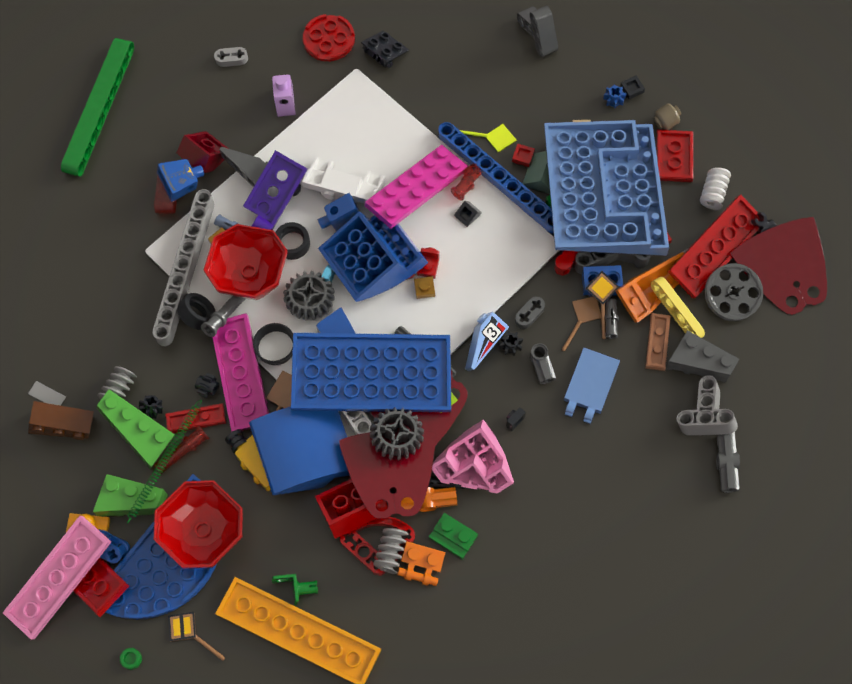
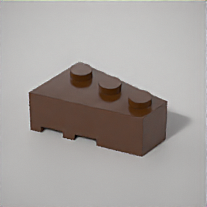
M34 401L28 434L72 437L76 440L88 439L94 411Z

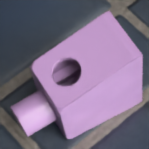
M273 76V93L278 117L295 115L291 76ZM282 99L288 100V103L282 104Z

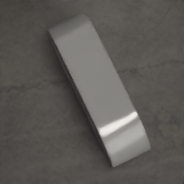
M242 47L218 49L214 53L216 64L220 67L244 65L248 61L247 51Z

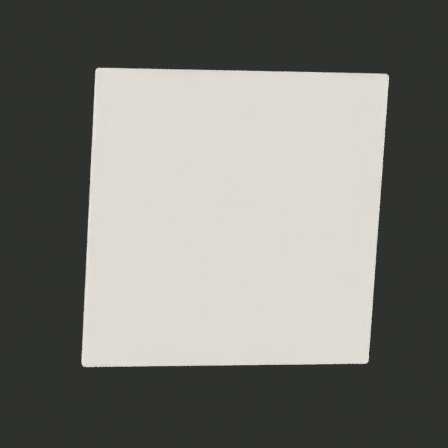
M354 69L260 150L255 157L260 158L264 162H269L276 150L309 170L316 156L320 160L333 161V170L362 177V181L367 170L375 175L382 176L383 174L385 175L381 188L383 189L441 144L468 165L467 171L399 223L419 251H421V248L427 247L440 251L436 279H433L435 297L416 298L414 279L424 278L417 276L416 272L413 278L405 280L374 297L356 302L335 273L331 282L332 288L335 291L333 294L335 300L331 301L332 307H327L328 313L322 312V318L316 315L315 320H312L311 316H309L307 321L304 320V316L298 319L296 314L292 315L290 310L286 308L287 303L283 299L285 297L283 292L286 290V283L291 284L290 278L296 279V274L298 273L302 276L304 271L307 274H310L311 270L314 271V275L318 272L321 275L323 274L329 263L318 248L336 232L332 225L321 229L317 220L327 215L324 207L336 199H327L321 195V192L303 187L301 181L300 193L292 196L273 230L276 232L281 225L289 222L301 224L309 234L310 247L308 252L299 259H286L279 285L259 300L245 299L228 318L247 313L253 339L261 327L270 323L283 324L290 328L293 333H318L316 325L342 307L356 334H395V330L402 326L411 334L450 335V351L452 354L473 334L474 328L478 324L477 320L483 313H495L560 250H555L553 235L360 70ZM237 171L211 193L214 209L187 293L203 295L213 304L215 311H219L232 296L217 292L203 270L211 247L208 238L220 229L219 226L214 225V221L221 214L232 222L236 221L241 225L252 226L258 216L243 207L254 187ZM280 171L277 174V178L280 181H284L288 177L285 171ZM276 187L268 189L269 196L275 197L278 195L279 191ZM464 201L471 202L482 212L468 227L454 216ZM357 202L361 213L369 219L374 216L365 207V204ZM189 213L145 251L168 276H170ZM288 233L281 239V242L286 249H296L303 243V237L299 233ZM193 248L187 249L186 252L191 251ZM314 285V289L324 292L322 288ZM294 299L295 302L299 305L305 306L303 301H299V299ZM283 332L268 333L260 341L259 353L266 360H280L286 357L292 350V340ZM257 356L258 363L276 380L282 370L292 375V357L284 364L269 365ZM338 411L347 437L355 435L342 413ZM351 411L349 413V416L355 417L356 415H358L357 411ZM364 411L371 424H373V415L369 411ZM363 426L359 429V432L365 433L369 428Z

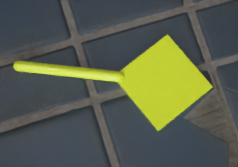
M504 124L488 134L460 130L465 135L486 137L497 152L517 141Z

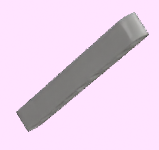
M201 189L195 194L153 327V336L161 346L170 345L174 339L180 319L177 308L188 293L212 216L214 201L211 193L206 189ZM193 248L191 251L186 252L187 249ZM182 281V284L176 285L177 282ZM178 298L177 301L170 303L172 299ZM172 315L170 319L164 320L165 317ZM167 333L164 337H159L160 334Z

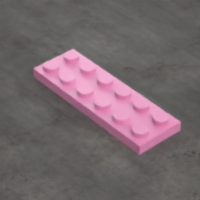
M79 516L4 610L3 614L31 640L35 639L112 541L85 517Z

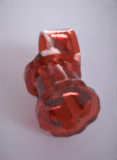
M477 164L469 165L463 171L464 176L461 178V182L456 187L451 188V193L460 201H463L465 195L475 188L474 182L482 173Z

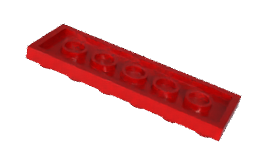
M742 195L737 196L667 272L692 298H696L705 288L709 276L733 258L730 253L749 240L759 230L758 226H754L751 223V220L755 218L760 221L757 215L758 212Z

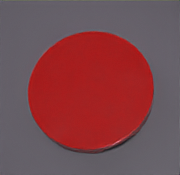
M323 14L308 22L302 39L304 48L310 56L320 61H335L343 58L351 51L355 42V34L352 25L344 17Z

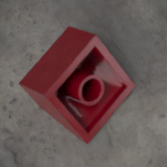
M203 131L184 135L176 154L182 160L187 159L193 167L201 165L204 173L214 171L224 161L219 149L227 147L210 133Z

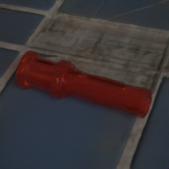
M197 426L196 431L188 437L185 436L183 442L177 448H174L176 450L172 451L174 454L168 453L172 457L165 455L170 460L163 457L154 466H158L159 463V466H162L165 470L157 467V469L165 472L190 451L197 450L196 447L205 440L208 441L210 438L200 426Z

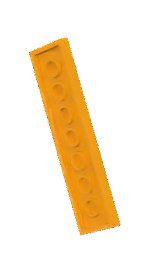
M237 577L233 579L215 613L217 616L353 684L366 683L381 652V648Z

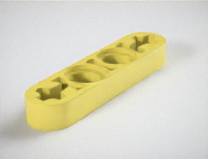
M658 277L652 281L651 288L685 334L688 330L703 338L705 335L704 329L667 280L663 277Z

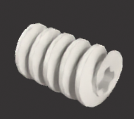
M712 168L708 171L706 183L700 197L701 204L706 208L712 210L722 209L723 205L721 203L724 202L725 191L728 188L727 184H729V178L731 177V173L728 170Z

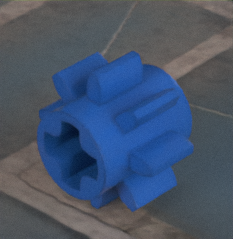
M614 84L611 88H606L603 99L607 100V106L610 105L616 108L619 104L623 105L626 98V93H622L623 87Z

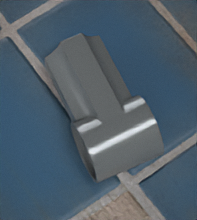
M541 343L535 344L531 349L530 361L534 365L539 383H550L556 380V376L548 355V348ZM539 351L542 352L544 356L539 358L536 357L534 353Z

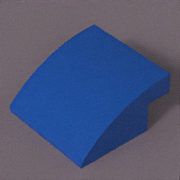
M360 211L318 248L356 302L374 297L397 286L428 264V261L399 223L390 229L375 215L369 219Z
M290 406L249 422L273 495L324 488L334 478L350 475L339 444V440L347 438V434L338 411H292Z

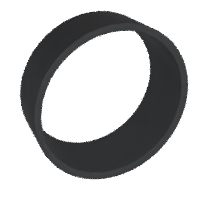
M270 323L261 327L253 339L255 353L263 362L269 365L284 364L293 355V347L286 357L276 361L266 360L259 353L261 339L271 332H283L291 338L293 343V332L290 328L280 323Z

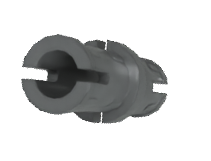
M608 299L605 302L606 315L604 318L606 322V338L614 339L618 337L617 322L619 321V316L617 315V300Z

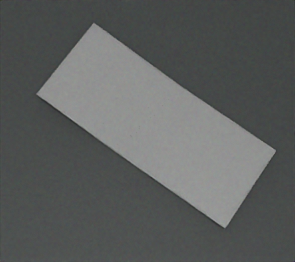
M38 381L34 383L28 392L29 395L44 403L60 406L66 396Z

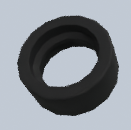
M295 222L285 223L275 232L280 240L286 234L294 232L299 233L303 237V243L298 248L287 249L286 259L290 260L303 257L310 247L308 231L304 226Z
M198 293L186 295L177 308L181 320L196 330H202L201 325L211 318L213 312H216L213 304L206 297ZM190 306L198 309L203 317L196 314Z

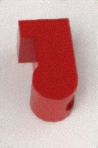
M563 251L562 255L556 258L555 272L561 276L567 275L574 266L576 255L581 251Z

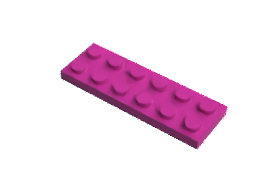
M441 144L365 201V207L392 229L465 173L468 165Z
M245 313L227 318L226 325L220 327L217 330V334L213 337L231 432L237 429L242 431L251 429L250 421L269 414L258 359L253 348V335L249 316Z

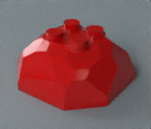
M236 224L213 237L203 270L217 292L250 300H259L279 285L288 251L274 230Z
M214 480L185 481L155 510L154 541L183 569L212 568L242 538L243 508Z

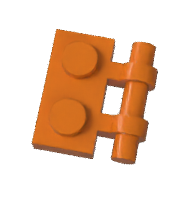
M406 541L400 561L408 563L407 569L399 567L397 575L404 577L405 580L411 581L413 579L420 581L426 586L429 584L437 586L438 578L432 577L431 573L432 570L441 571L446 552ZM414 566L425 568L424 574L415 572Z

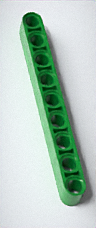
M119 38L113 40L62 160L61 171L63 173L82 176L133 55L134 43L132 41Z

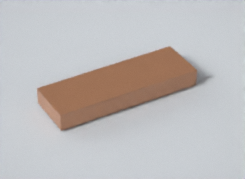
M651 313L645 365L647 369L665 371L671 315Z

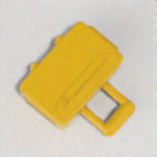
M252 435L246 440L247 442L238 447L235 455L241 462L240 466L242 469L248 470L252 474L254 482L261 484L266 491H270L271 488Z

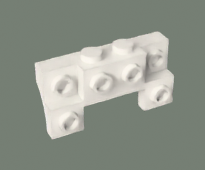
M315 156L302 183L303 187L319 191L327 199H338L350 192L356 204L357 202L365 204V201L381 190L385 175H375L367 170L362 181V177L333 170V161L320 160Z

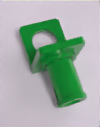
M296 574L272 576V583L292 582L294 605H298L300 595L318 594L317 580L299 583Z

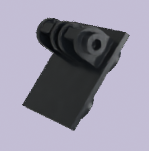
M381 31L361 42L364 52L385 68H391L393 65L391 61L409 51L408 48L385 31Z

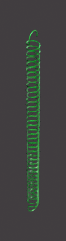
M178 429V432H176L175 436L180 438L181 436L177 435V433L180 434L181 432H179V430L182 431V429ZM169 445L168 448H170L172 451H176L174 448H171L170 445ZM158 463V466H156V469H154V472H152L151 475L154 476L156 479H159V477L153 475V473H156L159 476H161V474L155 472V470H158L159 472L163 473V471L157 469V467H160L161 469L165 470L162 466H159ZM143 488V491H141V494H139V497H138V498H140V499H142V500L144 499V498H141L140 495H143L145 498H148L146 495L142 494V492H145V493L148 494V495H150V494H149L148 492L144 491V488ZM134 506V507H131V509H132V508H135V509H137L138 511H140V509L137 508V507H135V506Z

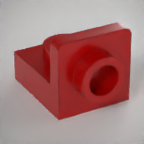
M431 247L421 248L420 252L428 261V264L417 272V276H433V279H436L440 251Z

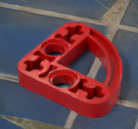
M393 517L377 518L340 536L343 547L375 575L380 576L386 572L380 569L375 570L373 562L370 561L369 564L367 562L371 560L374 554L376 555L377 552L381 551L373 548L357 532L368 527L387 526L406 531L407 533L409 531L410 539L405 538V540L413 543L415 540L413 528ZM346 535L349 537L353 535L354 542L358 544L355 550H352L354 545L351 542L345 543ZM367 547L370 550V554L367 557H360L358 554L360 548ZM398 551V554L402 555L403 551Z

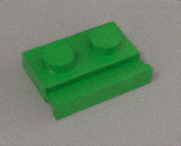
M446 513L442 515L429 535L430 540L462 560L478 537V533Z

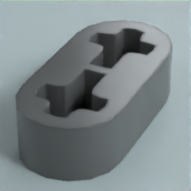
M532 297L517 312L515 318L516 325L521 329L530 327L544 312V300L540 297ZM533 304H540L539 308H535L533 311H531L533 309ZM527 314L529 315L527 322H520L521 317L524 318Z

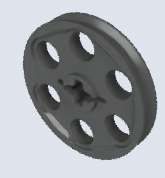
M736 263L726 264L716 269L709 276L705 285V299L711 311L718 317L728 321H739L751 316L760 307L763 299V286L758 275L749 267ZM721 271L729 273L728 280L725 281L720 278ZM740 272L747 273V281L743 282L739 279ZM712 286L719 288V296H713L710 293ZM743 287V289L739 290L738 293H736V296L729 295L725 297L732 291V289L735 290ZM750 288H754L757 291L756 298L749 297L748 290ZM721 303H726L729 306L727 313L720 311L719 306ZM740 304L747 306L748 312L746 314L739 312L738 307Z

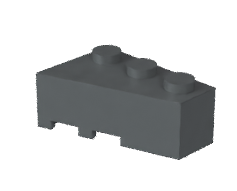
M687 330L669 360L666 369L671 371L672 369L678 370L690 375L691 373L702 377L713 376L716 381L726 383L739 358Z

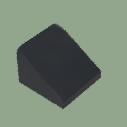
M464 201L454 216L468 227L482 212L471 202Z

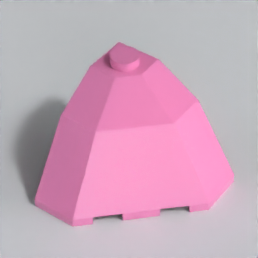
M484 420L475 424L455 439L436 458L432 465V471L441 483H454L462 485L461 487L476 490L479 488L496 494L514 483L506 456L496 436Z

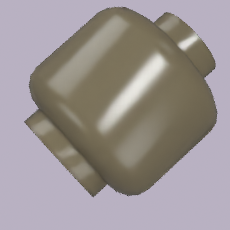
M667 103L655 111L653 119L660 130H670L680 123V115L682 113L677 105L673 107V105Z

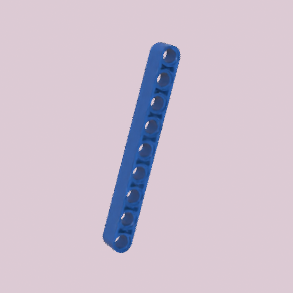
M449 122L440 124L438 136L441 141L554 236L553 226L549 225V223H553L552 209L453 124ZM536 211H541L542 214H537V213H535V212H536Z

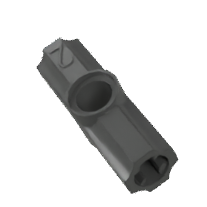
M735 432L717 435L718 453L716 456V466L720 472L721 492H738L740 458L739 453H736Z

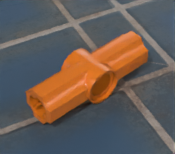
M428 487L420 511L428 512L439 507L457 506L456 488L434 489ZM406 497L402 499L401 506L404 509H411L414 506V501Z

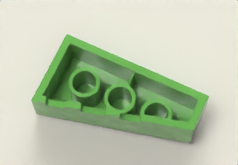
M110 389L97 404L96 409L145 462L148 468L151 469L175 434Z

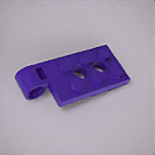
M274 151L243 205L244 208L258 215L252 227L274 229L308 170L306 167L280 152ZM285 171L288 174L287 179L280 181L277 178L278 172ZM276 187L279 191L278 195L275 197L269 196L268 189Z

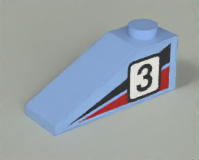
M494 312L483 313L477 320L478 324L474 328L465 366L467 371L474 370L509 328Z

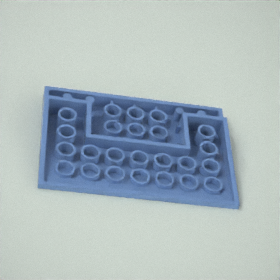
M635 120L544 123L555 250L667 256L669 242L653 125L636 124Z

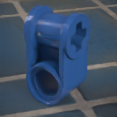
M99 530L112 541L100 558L110 563H117L130 551V545L127 541L111 535L107 531Z

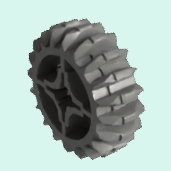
M312 270L310 274L304 271L302 276L297 273L296 279L290 278L291 284L286 283V290L283 292L285 297L283 299L287 303L286 308L290 310L292 315L296 314L298 319L304 316V320L307 321L308 317L311 316L312 320H315L316 315L322 318V312L328 313L327 307L333 306L331 301L335 300L333 295L335 293L334 288H332L331 281L325 282L324 276L321 277L320 272L314 275ZM314 285L322 288L324 292L314 289ZM294 299H299V301H303L305 306L299 305L295 302Z
M396 407L393 408V412H390L388 409L385 410V414L380 412L378 418H374L373 424L370 426L372 431L370 439H373L371 444L376 446V452L382 451L383 457L389 454L390 460L393 459V456H397V459L400 460L401 455L406 459L409 457V453L414 455L416 449H420V443L424 439L422 436L424 429L421 428L422 422L418 421L417 415L411 417V410L404 413V408L397 411ZM403 424H405L406 426H408V427L411 429V431H409V429L405 428V427L403 426ZM399 428V433H398V435H397V437H396V439H395V433L397 432V429ZM382 436H384V438L389 439L391 441V444L386 442Z

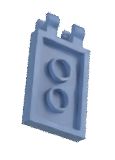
M583 348L564 397V401L569 402L565 415L572 417L576 405L586 408L587 411L583 422L591 424L594 413L601 414L620 360Z

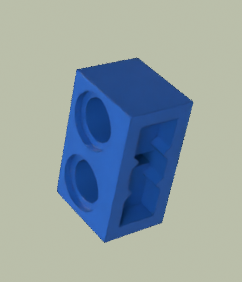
M621 265L583 267V295L594 297L585 288L590 284L589 281L593 280L601 271L614 280L620 288L623 285Z

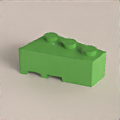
M107 474L93 513L102 517H119L127 515L133 509L138 512L136 515L155 514V510L167 499L168 494L162 488L154 486L150 488L146 484ZM143 488L144 491L150 494L148 495L145 492H142V494L146 495L148 498H145L143 495H140V497L144 498L146 501H143L142 499L138 498L139 494H141V491H143ZM134 506H135V507L139 508L140 511H138V510L135 509V508H132V509H131V507H134Z

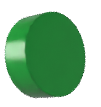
M127 648L120 655L121 665L128 670L136 669L141 664V653L135 648Z

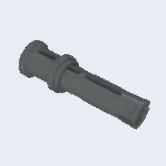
M232 296L219 311L213 312L211 318L201 325L202 331L207 336L214 337L217 334V330L226 325L227 318L245 298Z

